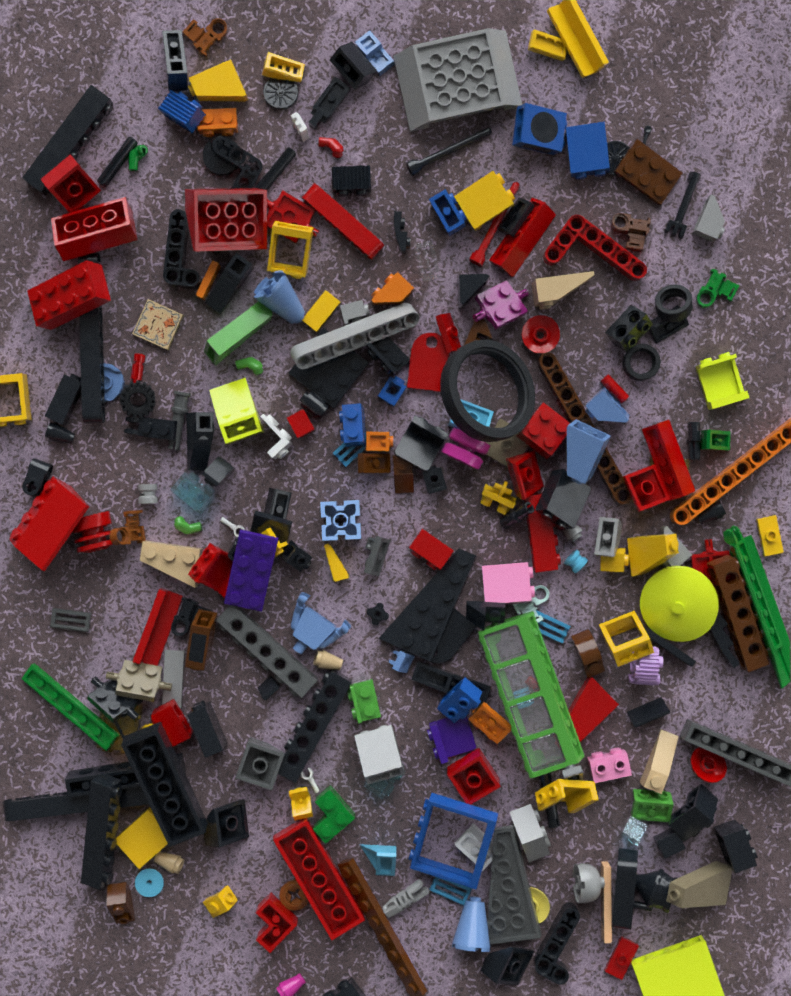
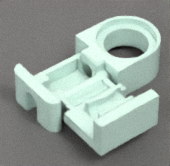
M543 585L534 587V590L536 591L538 588L544 589L546 592L544 599L540 600L535 596L530 603L512 604L517 614H521L520 611L523 614L533 611L537 618V623L544 620L541 615L538 616L536 612L537 607H535L549 598V590Z

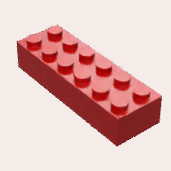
M308 818L300 819L273 835L274 843L331 940L365 921L363 911L360 909L321 839L313 830V826Z

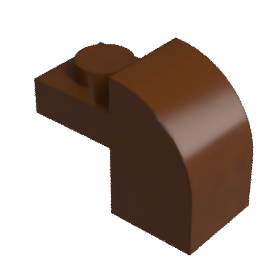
M589 629L572 635V642L587 678L604 672L602 656Z

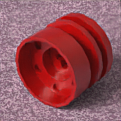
M109 511L81 518L72 533L82 534V537L74 540V543L84 542V546L76 548L77 553H91L107 549L113 545L111 540H107V536L110 535L111 531H105L104 528L112 524Z

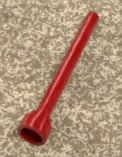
M514 182L510 187V191L514 196L520 186L518 182ZM508 209L494 218L479 249L472 252L468 259L471 263L479 267L483 266L486 260L485 252Z

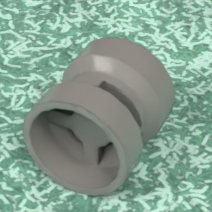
M138 484V491L140 492L138 504L158 503V497L155 496L157 484Z

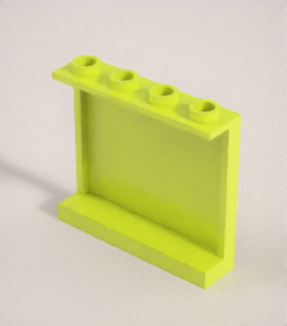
M702 935L634 958L631 961L643 996H725L706 941Z

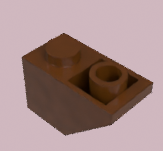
M127 882L108 884L106 906L116 924H127L128 922L135 921L131 890Z

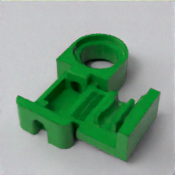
M711 269L710 273L712 274L706 286L701 287L696 297V302L699 307L708 308L713 304L716 296H721V294L725 295L727 300L731 302L740 285L727 280L726 274H720L718 270ZM708 294L711 298L710 303L703 304L700 301V296Z

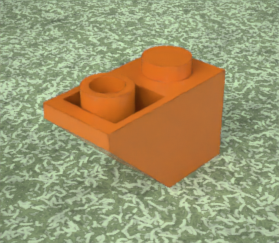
M398 272L395 275L391 273L384 282L386 284L382 289L378 287L372 293L371 303L373 305L401 304L414 291V287Z

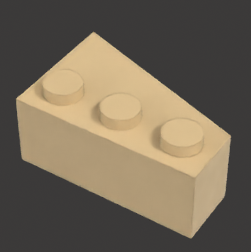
M146 540L142 541L140 561L195 588L198 586V583L188 573L202 555L203 548Z

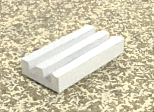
M297 112L292 114L293 126L297 130L298 135L301 136V140L303 142L308 140V130Z

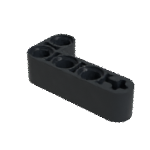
M175 209L169 217L163 278L172 287L197 289L202 282L200 274L196 270L184 268L189 232L187 216L183 210ZM182 216L184 220H180V224H178L176 219ZM176 235H182V240L179 243L173 242V238ZM179 254L180 259L177 262H171L172 255ZM177 273V279L173 282L169 281V275ZM196 275V282L189 284V276Z
M619 848L612 927L631 930L638 850Z
M571 902L563 904L533 958L537 973L559 985L565 984L568 981L569 973L566 965L559 961L558 958L580 920V913L576 905ZM560 927L566 928L562 933L556 932ZM550 944H556L554 949H547ZM540 961H547V964L544 966L538 965ZM557 970L564 971L561 975H555Z

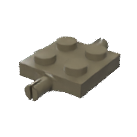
M124 660L123 667L119 673L108 671L106 673V679L117 681L115 695L154 702L159 689L167 691L172 689V683L161 682V666L145 663L137 664Z

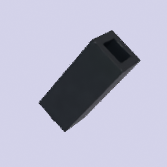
M72 373L70 376L63 375L45 417L62 425H67L81 395V377Z

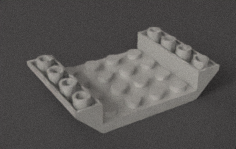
M487 28L415 44L393 56L410 132L429 128V124L502 107L503 111L522 105L508 38L504 30Z

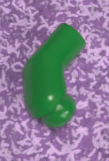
M138 145L130 151L129 171H138V162L148 153V148L145 145Z

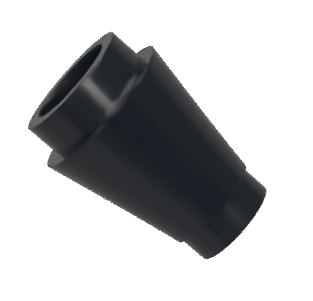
M55 422V424L49 423L45 437L49 438L50 441L72 444L75 433Z
M717 501L697 515V518L702 525L723 518L726 512L721 502Z

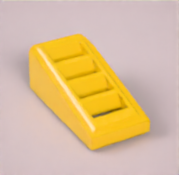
M268 52L262 76L301 82L305 64ZM294 68H298L296 74H293Z
M329 543L325 544L324 548L333 580L336 582L349 578V574Z

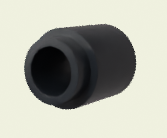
M313 391L310 393L305 392L299 400L302 402L300 406L319 419L329 407Z

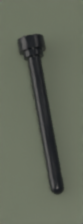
M485 128L421 160L412 159L406 162V166L413 177L420 173L419 171L422 170V167L491 135L492 130L491 128Z

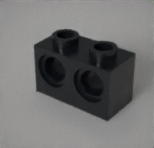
M630 305L605 333L614 345L628 352L648 332L653 323L646 313Z

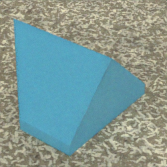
M359 844L375 868L376 875L395 876L396 846Z

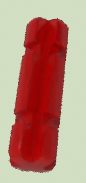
M139 353L134 354L133 361L135 363L132 365L130 378L133 383L142 381L144 368L142 364L145 362V355Z

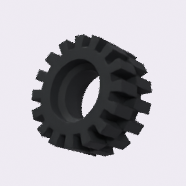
M132 381L129 385L126 384L120 395L122 410L126 411L128 416L130 414L133 415V418H136V416L143 418V415L148 416L149 412H152L153 407H155V392L152 390V387L150 385L147 386L146 382L140 383V381H136V383ZM134 393H141L145 396L146 400L143 405L135 406L131 403L130 397Z

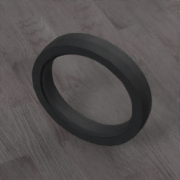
M476 340L457 349L448 358L443 367L440 379L442 401L449 417L462 432L479 441L497 442L514 436L528 424L535 407L534 383L525 363L512 349L497 341ZM482 354L493 357L501 362L512 375L518 391V408L513 420L506 427L492 428L476 421L464 408L458 393L457 377L463 361L468 356Z

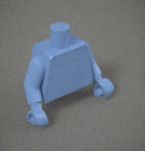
M304 592L297 599L291 621V629L294 631L293 636L298 639L293 649L300 654H303L308 646L313 650L317 647L324 649L343 634L345 635L351 628V625L346 620H344L340 628H336L335 624L308 606L305 607V602L311 595Z

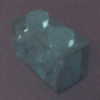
M192 471L190 474L184 472L170 490L199 514H203L217 497L214 494L215 490L208 484L205 486L199 482L200 477Z

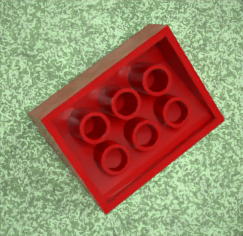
M258 188L185 189V211L193 251L267 249V190Z
M52 476L45 483L41 494L34 499L30 510L23 515L19 526L11 532L9 540L15 548L45 572L89 506L70 485Z

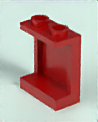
M209 543L197 562L192 566L188 575L196 583L208 586L225 598L233 561L228 557V552Z

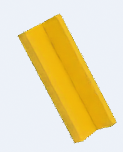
M563 0L559 5L547 9L551 21L582 78L599 72L609 63L576 0Z

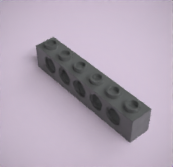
M229 605L216 620L219 623L217 626L225 633L228 631L233 635L232 639L238 645L243 644L247 648L246 652L252 658L257 657L261 661L260 665L265 670H271L275 673L274 677L281 684L285 682L290 687L289 691L297 697L299 695L302 698L317 682L318 678L240 607ZM235 620H239L242 623L243 627L241 630H236L233 627ZM249 633L256 635L257 641L255 643L248 641L247 635ZM268 646L271 649V654L268 656L263 655L261 648ZM282 659L286 665L284 668H278L275 661ZM297 672L300 679L292 681L289 676L290 673Z
M686 720L680 733V737L685 741L791 787L790 763L692 720Z

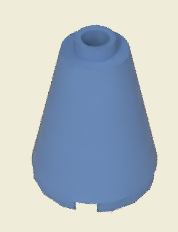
M282 270L271 273L273 277L270 279L264 278L254 290V298L289 323L297 324L304 319L305 310L286 274Z
M470 896L469 900H465L452 941V947L474 952L480 948L481 952H490L485 902H482L480 897Z

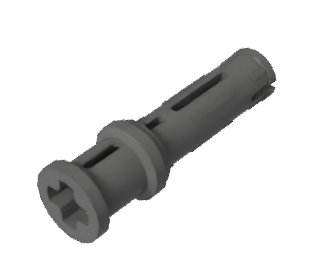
M174 391L175 401L171 410L174 412L172 421H177L176 440H169L167 448L173 449L175 441L174 449L180 450L184 416L189 411L187 404L191 393Z

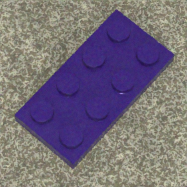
M240 529L224 604L262 612L278 543L277 537Z

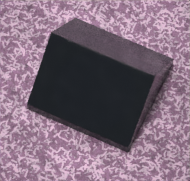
M459 274L457 290L458 308L460 310L487 283L490 277L488 274Z

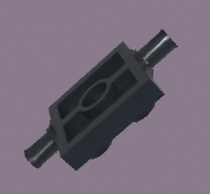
M96 676L92 678L91 683L97 689L87 695L88 701L112 723L125 716H129L134 722L141 718L134 709L143 700L115 695L117 681L109 680L103 683Z

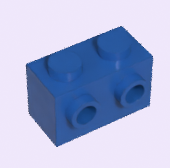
M445 189L429 199L449 236L466 227L464 221L467 218L462 210H457L455 206L457 201L452 193L448 194Z
M361 403L342 405V411H339L340 423L343 422V430H340L341 441H344L347 447L366 446L364 407Z
M464 677L442 697L437 709L453 723L457 722L460 718L463 720L471 708L474 710L480 704L482 691Z

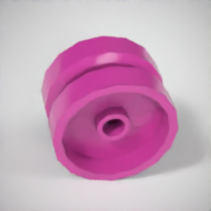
M453 428L449 438L456 442L458 446L445 443L441 452L479 470L483 460L475 455L474 452L487 455L491 445L484 441L476 440L457 428Z

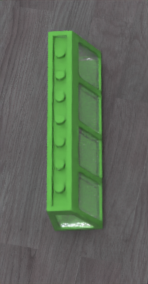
M531 611L506 618L504 623L493 622L485 627V630H480L478 632L479 641L483 645L486 661L492 670V678L497 684L498 695L503 701L505 714L509 718L512 734L516 738L518 751L522 755L524 768L528 772L529 777L535 778L579 763L585 755L534 612Z

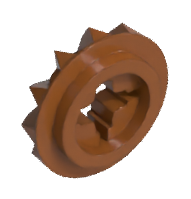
M296 879L287 881L281 887L280 901L287 909L300 910L309 902ZM299 889L298 895L300 898L295 897L290 901L292 896L290 892H295Z

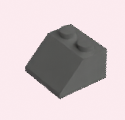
M250 737L235 778L272 790L285 753L267 742Z

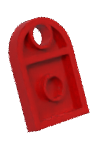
M425 333L414 341L411 349L407 388L441 392V373L450 354L446 352L441 335ZM430 337L437 340V345L434 348L426 345V340Z

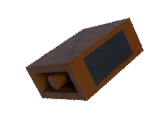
M198 610L191 624L185 667L194 671L205 670L212 652L218 613Z

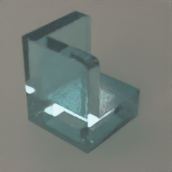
M631 816L621 837L638 846L648 825Z

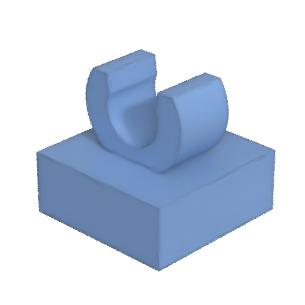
M394 650L393 653L397 655L396 661L389 660V663L393 665L392 669L407 673L415 656L407 652Z

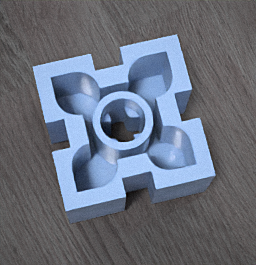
M346 500L342 506H337V501L320 502L321 518L326 517V524L321 525L322 541L338 540V535H345L346 540L361 539V523H356V516H360V500ZM339 515H343V518L346 517V522L342 526L339 525V522L336 523Z

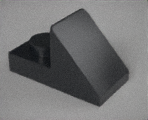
M466 601V619L482 630H485V622L504 623L505 603Z

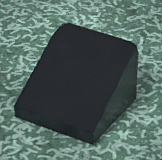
M269 676L258 687V691L262 698L267 700L279 689L280 684L272 676Z

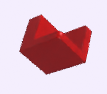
M303 409L287 417L298 439L315 430Z

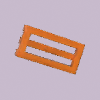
M211 262L196 293V296L204 301L221 268L219 263Z

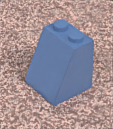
M577 419L567 427V476L571 477V480L577 484H586L593 477L611 435Z

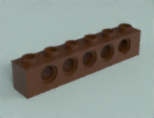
M725 555L706 563L718 595L724 619L728 623L727 628L734 643L733 646L741 669L749 673L769 665L767 659L769 654L762 643L763 635L756 625L758 620L755 613L752 612L750 606L752 601L750 596L746 594V583L740 575L738 560L732 556ZM730 573V579L726 582V576ZM736 591V597L732 599V593ZM742 609L741 615L737 617L738 611ZM748 627L747 632L743 634L744 628ZM753 644V649L749 652V647Z

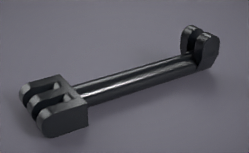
M689 172L687 179L690 181L675 221L668 220L664 233L668 234L670 227H673L671 235L675 236L679 229L681 231L678 238H683L687 225L682 224L696 184L699 183L701 178L700 173Z

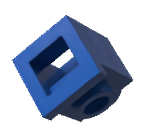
M390 376L378 397L394 407L407 387L404 385L405 381L397 376L394 378ZM391 387H395L397 389V392L395 394L390 393L389 390Z

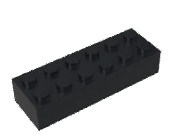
M158 722L125 735L121 746L169 847L206 833L208 822L162 723Z

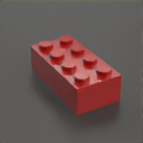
M126 197L51 218L54 246L63 261L138 240L133 212Z
M88 260L27 290L36 327L49 330L55 329L111 301L102 265Z

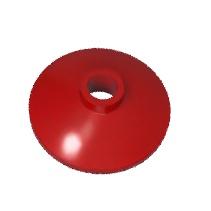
M537 315L530 318L522 329V341L534 353L543 354L553 350L560 339V330L557 323L545 315ZM537 332H542L543 338L539 339Z
M701 747L693 751L690 763L693 772L698 778L708 783H717L725 777L727 764L724 757Z

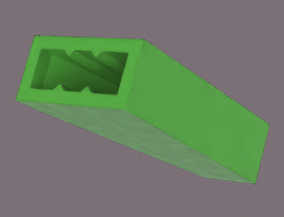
M258 301L206 341L204 353L215 366L218 365L271 320L273 316L272 310Z

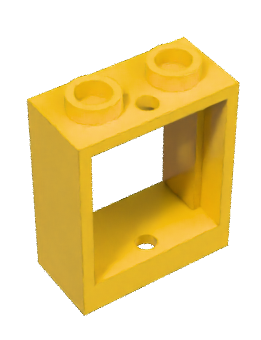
M275 221L272 225L267 271L273 273L282 270L285 274L291 275L295 279L306 277L313 227ZM278 235L306 239L302 267L275 262Z
M27 374L0 375V385L18 383L22 414L0 417V427H6L9 422H14V425H25L26 421L32 420Z
M635 611L599 624L602 636L618 667L654 653L651 640ZM635 627L637 628L641 637L615 647L611 639L612 636Z

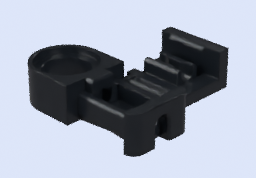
M182 597L181 600L184 601L179 615L174 616L171 631L176 636L186 635L190 631L192 620H194L199 609L211 612L213 610L200 606L196 600ZM178 622L185 624V631L182 633L176 630Z

